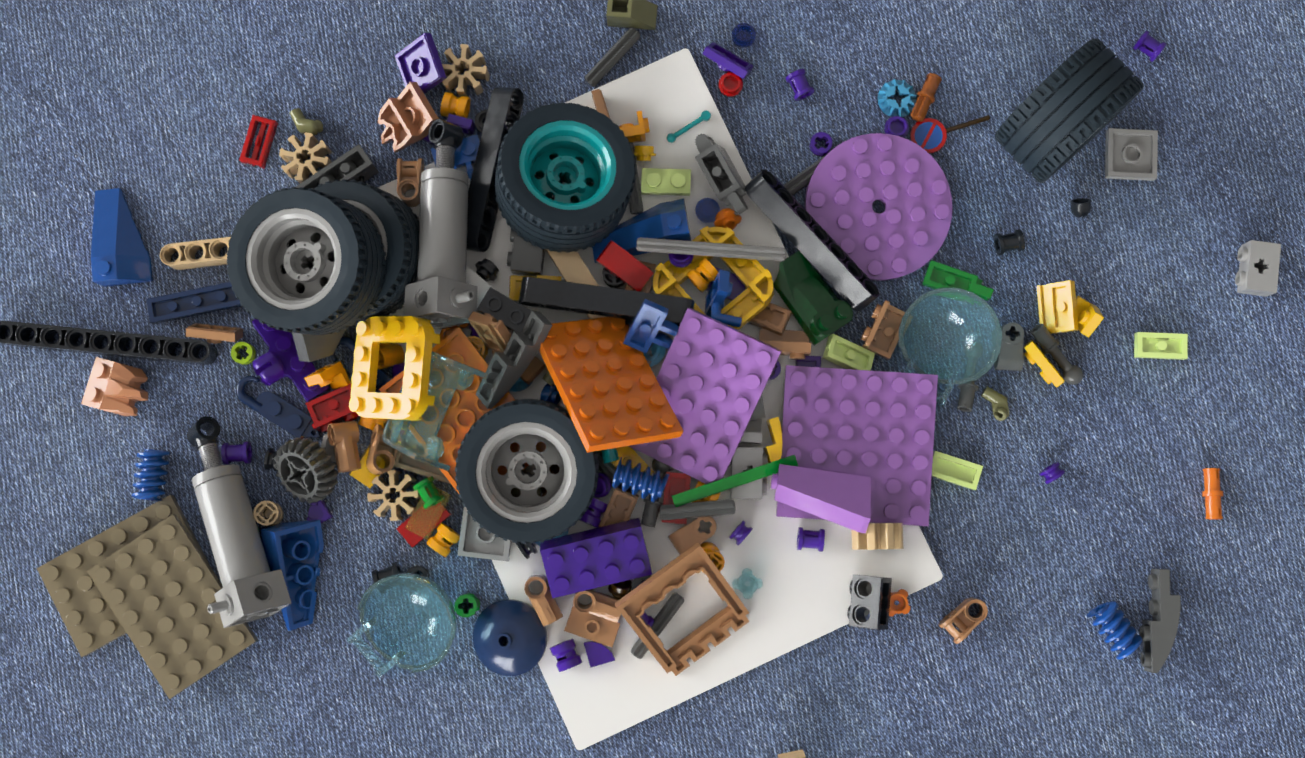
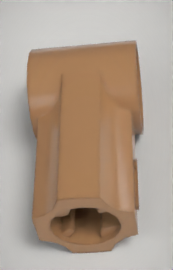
M349 421L329 424L327 435L330 445L334 446L338 473L361 469L357 446L360 434L357 423Z
M541 575L529 577L524 587L525 594L529 597L543 627L562 618L563 614L555 598L552 599L547 580ZM534 580H538L543 584V591L535 594L530 591L529 584Z
M594 589L574 594V608L580 613H590L618 623L621 613L614 604L620 599L600 593ZM582 594H587L592 598V601L584 605L578 601V597Z

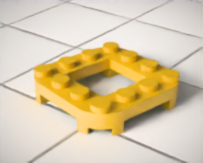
M706 226L699 230L700 234L692 240L696 242L743 245L735 236V232L728 227L709 228ZM693 255L691 264L684 268L675 267L669 260L664 264L660 262L655 268L653 277L655 294L692 299L680 284L688 279L686 274L691 269H696L702 259L706 258L710 261L713 256ZM719 257L747 288L721 309V314L742 318L740 327L730 326L739 330L771 302L774 295L772 276L769 270L765 269L758 260ZM694 303V310L705 314L699 308V306L696 303Z
M374 316L365 321H360L356 326L357 336L351 378L350 410L364 418L422 420V415L428 405L433 406L435 396L428 395L432 344H440V334H435L431 320L414 316ZM407 343L402 393L375 392L380 344Z

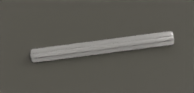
M641 237L637 238L636 242L637 251L769 261H784L786 257L785 248Z

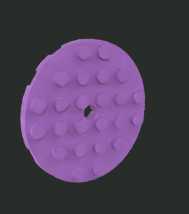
M884 133L860 135L844 141L832 149L816 167L807 186L804 205L805 210L872 281H886L906 276L931 260L947 237L953 209L948 181L935 159L916 143L900 136ZM878 200L884 204L885 209L883 213L874 212L872 208L874 201Z

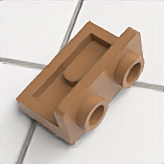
M885 300L882 305H876L871 315L875 320L871 327L867 326L861 340L864 341L863 348L889 360L911 314L889 305L890 302Z
M760 329L759 331L760 341L781 350V355L790 356L789 359L803 360L805 356L811 354V343H809V338L804 331L784 330L783 335L766 329Z

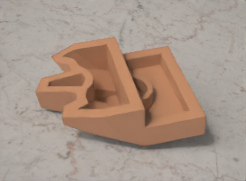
M409 82L397 98H389L379 112L378 123L386 126L381 134L382 144L394 141L392 146L394 152H398L426 137L431 124L436 119H439L417 82Z
M96 357L81 404L122 416H137L138 409L135 407V403L137 401H148V392L140 388L141 384L145 383L148 377L142 369Z

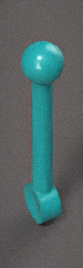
M703 111L701 117L674 134H668L667 141L673 143L678 136L702 121H709L711 118L710 112Z

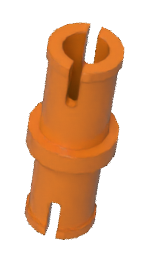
M1220 468L1203 469L1204 491H1202V497H1205V519H1223L1221 497L1224 494L1220 489Z

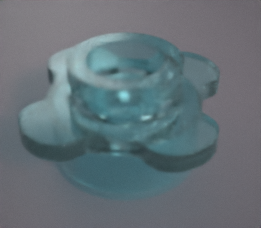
M749 568L743 569L742 575L732 582L733 588L739 589L745 599L752 598L753 593L763 585L762 580L756 578ZM746 581L750 582L749 586L745 585Z

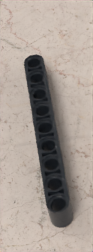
M0 321V343L10 346L210 365L214 363L218 356L216 347L202 340ZM10 329V335L8 338H5L6 330ZM32 331H34V332H35V336H34V338L30 341V340H29V335H30V333H31ZM59 333V340L54 344L53 338ZM83 335L84 341L78 346V338ZM108 338V345L102 348V341ZM132 340L133 346L129 351H127L126 344L128 341ZM157 342L158 348L151 354L150 347L153 343ZM181 344L182 352L176 356L174 350ZM206 347L207 353L205 357L200 359L199 351L201 348Z

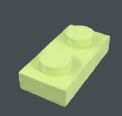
M642 168V195L690 196L691 169Z
M1134 333V358L1188 359V334Z
M831 334L827 339L823 359L845 369L871 371L875 353L836 334Z

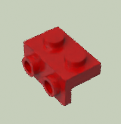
M352 383L305 403L314 424H312L314 430H322V433H325L329 424L339 423L343 420L349 422L360 417L349 408Z

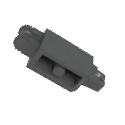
M705 134L698 135L695 139V145L700 154L695 156L715 195L719 200L724 201L726 206L731 204L736 213L741 214L748 210L743 196L746 195L745 184L725 148L717 145L711 137Z

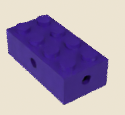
M639 518L540 542V553L552 599L652 575Z

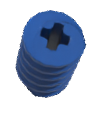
M144 449V452L137 453L136 457L143 459V462L135 463V467L141 469L142 472L134 473V477L140 479L141 482L133 483V487L139 489L140 492L132 493V497L143 500L162 501L157 496L164 495L165 491L158 487L165 485L167 481L161 479L160 476L167 475L168 471L162 469L161 466L169 464V461L163 459L162 456L169 455L170 451Z
M621 457L614 473L612 487L616 489L622 483V491L626 492L631 487L632 495L634 496L641 490V498L645 499L651 494V502L654 503L659 497L661 499L670 474H666L663 479H660L659 470L652 476L650 475L649 466L641 472L640 463L631 468V460L629 459L622 465Z
M1110 601L1093 608L1087 614V617L1096 616L1092 625H1102L1098 633L1100 635L1108 633L1104 641L1105 643L1114 642L1110 650L1112 652L1120 650L1121 652L1116 658L1121 660L1132 654L1140 646L1142 638L1140 635H1135L1136 629L1129 626L1130 621L1128 618H1123L1124 612L1117 610L1118 604L1115 601Z

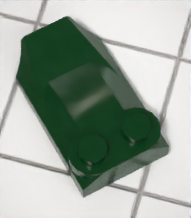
M800 251L779 263V272L773 286L788 309L792 311L793 316L814 346L853 320L851 306L837 298L817 269Z

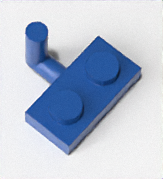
M719 270L705 296V314L726 325L740 327L741 317L721 314L725 298L731 295L733 283L729 282L730 271Z

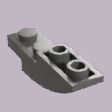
M1151 569V574L1148 576V586L1152 594V600L1149 601V612L1152 615V619H1142L1139 634L1143 641V651L1140 654L1141 665L1144 667V671L1158 673L1164 665L1172 649L1179 625L1181 595L1170 594V569Z

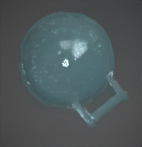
M943 287L923 294L909 306L899 327V347L904 359L908 362L903 373H911L912 369H914L919 374L938 375V383L946 384L942 393L937 391L936 402L941 407L945 405L955 384L961 385L973 380L976 381L988 372L997 360L1001 349L1002 330L995 311L983 298L961 288Z
M396 573L375 582L362 595L357 610H360V623L362 626L346 640L349 644L353 643L376 669L375 674L379 678L394 665H397L399 668L412 670L411 673L429 670L442 661L455 639L457 628L455 609L446 591L435 581L415 573ZM364 632L366 634V637L374 647V649L377 652H379L385 659H387L388 662L384 664L382 660L376 655V653L370 648V646L363 640L361 635Z

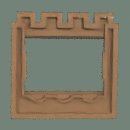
M698 542L614 603L668 674L672 671L675 676L690 666L687 661L689 657L696 662L711 651L707 645L709 642L716 647L731 636L727 630L728 628L732 627L736 632L750 622L746 617L749 611ZM703 570L704 574L709 578L708 582L722 601H726L728 606L669 650H666L663 642L653 629L644 622L641 615L652 604H658L671 590L674 588L678 589L685 584L686 579L694 573H700Z

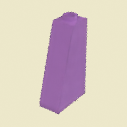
M779 464L777 474H772L771 489H775L774 500L866 534L871 519V477Z

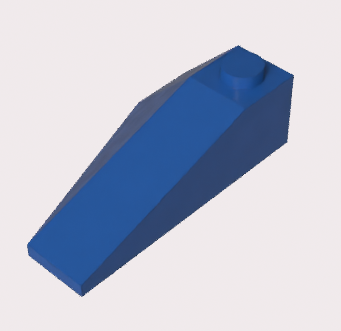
M120 188L95 191L91 245L92 282L103 287L153 281L150 254L143 244L140 231L133 221L132 213Z
M684 199L660 203L619 224L606 239L592 247L594 262L598 263L596 259L610 240L632 256L651 253L637 251L636 242L637 238L640 237L691 241Z
M321 521L287 522L262 528V542L270 570H282L291 604L282 609L287 630L291 631L312 624L317 596L315 592L316 579L320 575L321 569L318 567L319 558L324 548Z

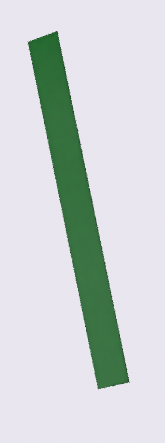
M794 454L673 495L674 505L678 507L776 474L779 464L798 466L796 456Z

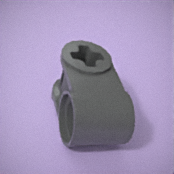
M1008 323L997 330L994 354V368L996 370L1021 371L1023 368L1024 330L1018 323ZM1010 330V333L1014 334L1015 337L1010 339V336H1006V332Z

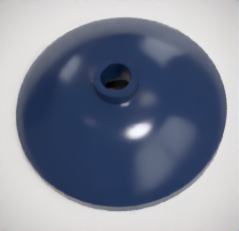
M501 600L489 605L477 618L473 629V645L478 658L489 670L504 676H517L528 672L539 663L546 650L547 631L533 607L519 600ZM502 636H505V637L508 638V644H507V645H505V644L502 643V641H501Z

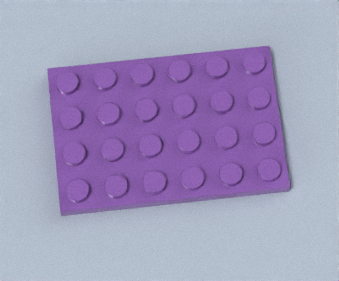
M690 307L687 308L678 328V333L674 337L656 378L684 431L679 438L631 445L629 447L705 484L723 479L782 351Z

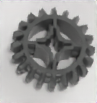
M301 436L288 440L277 450V455L274 457L276 461L274 468L278 470L276 476L282 481L280 484L286 487V492L292 493L293 498L299 497L301 502L307 501L309 504L326 498L332 493L335 485L338 483L336 479L338 472L334 470L337 464L331 461L332 455H328L325 452L326 447L321 448L319 442H313L310 437L304 438Z

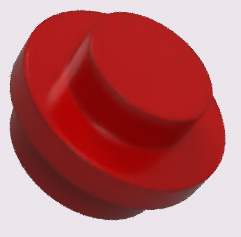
M733 72L725 73L719 80V90L727 97H734L741 92L743 81L741 77Z

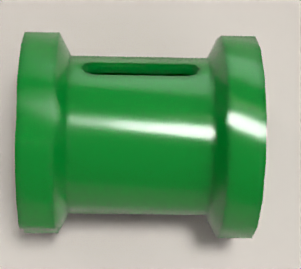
M433 476L413 486L414 491H418L424 502V509H428L445 499L444 495H440L433 481L435 479ZM426 488L429 490L432 497L428 495Z
M471 593L461 595L455 601V611L461 617H470L480 609V600ZM467 599L469 603H473V608H470L468 612L465 607H462V603L466 602Z

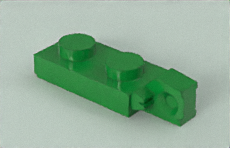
M932 260L929 262L922 285L974 302L977 298L989 301L994 290L981 285L983 280L979 279L976 275Z

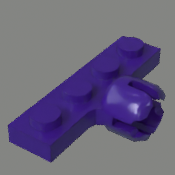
M257 319L252 321L253 326L269 347L267 353L253 360V369L257 376H261L260 380L262 383L270 386L283 377H288L295 384L306 402L314 400L329 391L328 385L320 387L319 384L308 386L305 377L317 371L312 362L299 361L291 332L270 328L266 324L260 323Z

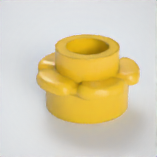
M634 146V155L637 156V161H651V156H656L654 154V146Z

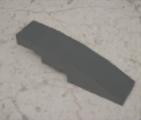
M532 310L522 332L513 331L504 352L494 353L476 392V396L487 409H492L524 373L553 326L540 311Z

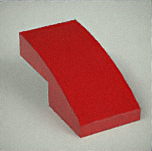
M611 240L596 259L598 263L614 276L619 277L634 291L640 292L653 275L649 268Z

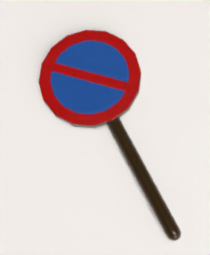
M987 115L945 128L936 119L924 118L922 122L918 121L912 127L910 139L929 154L935 153L945 145L947 133L990 120V116Z

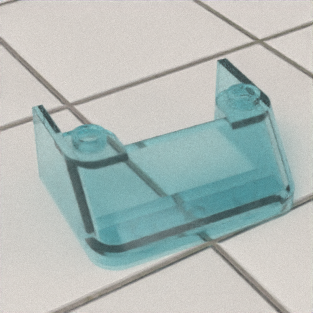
M432 351L428 395L435 396L434 405H428L422 415V420L419 421L388 419L383 431V442L415 460L449 471L451 466L438 460L444 452L443 441L437 436L455 390L462 391L469 387L473 382L474 374L487 379L489 374Z

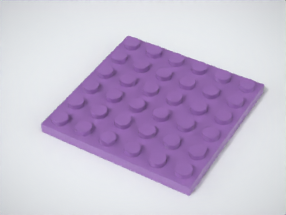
M785 365L781 459L795 454L798 463L797 467L871 477V519L869 523H903V525L929 526L938 375ZM777 501V517L826 520Z

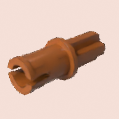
M934 73L927 74L921 91L917 92V100L910 114L915 121L922 122L931 103L935 102L934 96L942 78Z

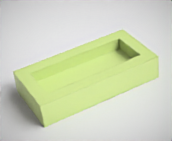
M933 451L932 477L972 490L977 489L983 466Z

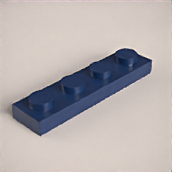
M231 282L146 299L151 324L241 306L239 299L235 297V293L232 290Z

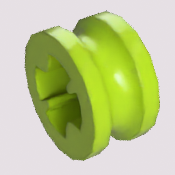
M238 342L231 349V357L237 363L248 365L255 360L256 350L249 343ZM245 347H247L248 357H242V360H240L241 354L238 353L239 350H245Z

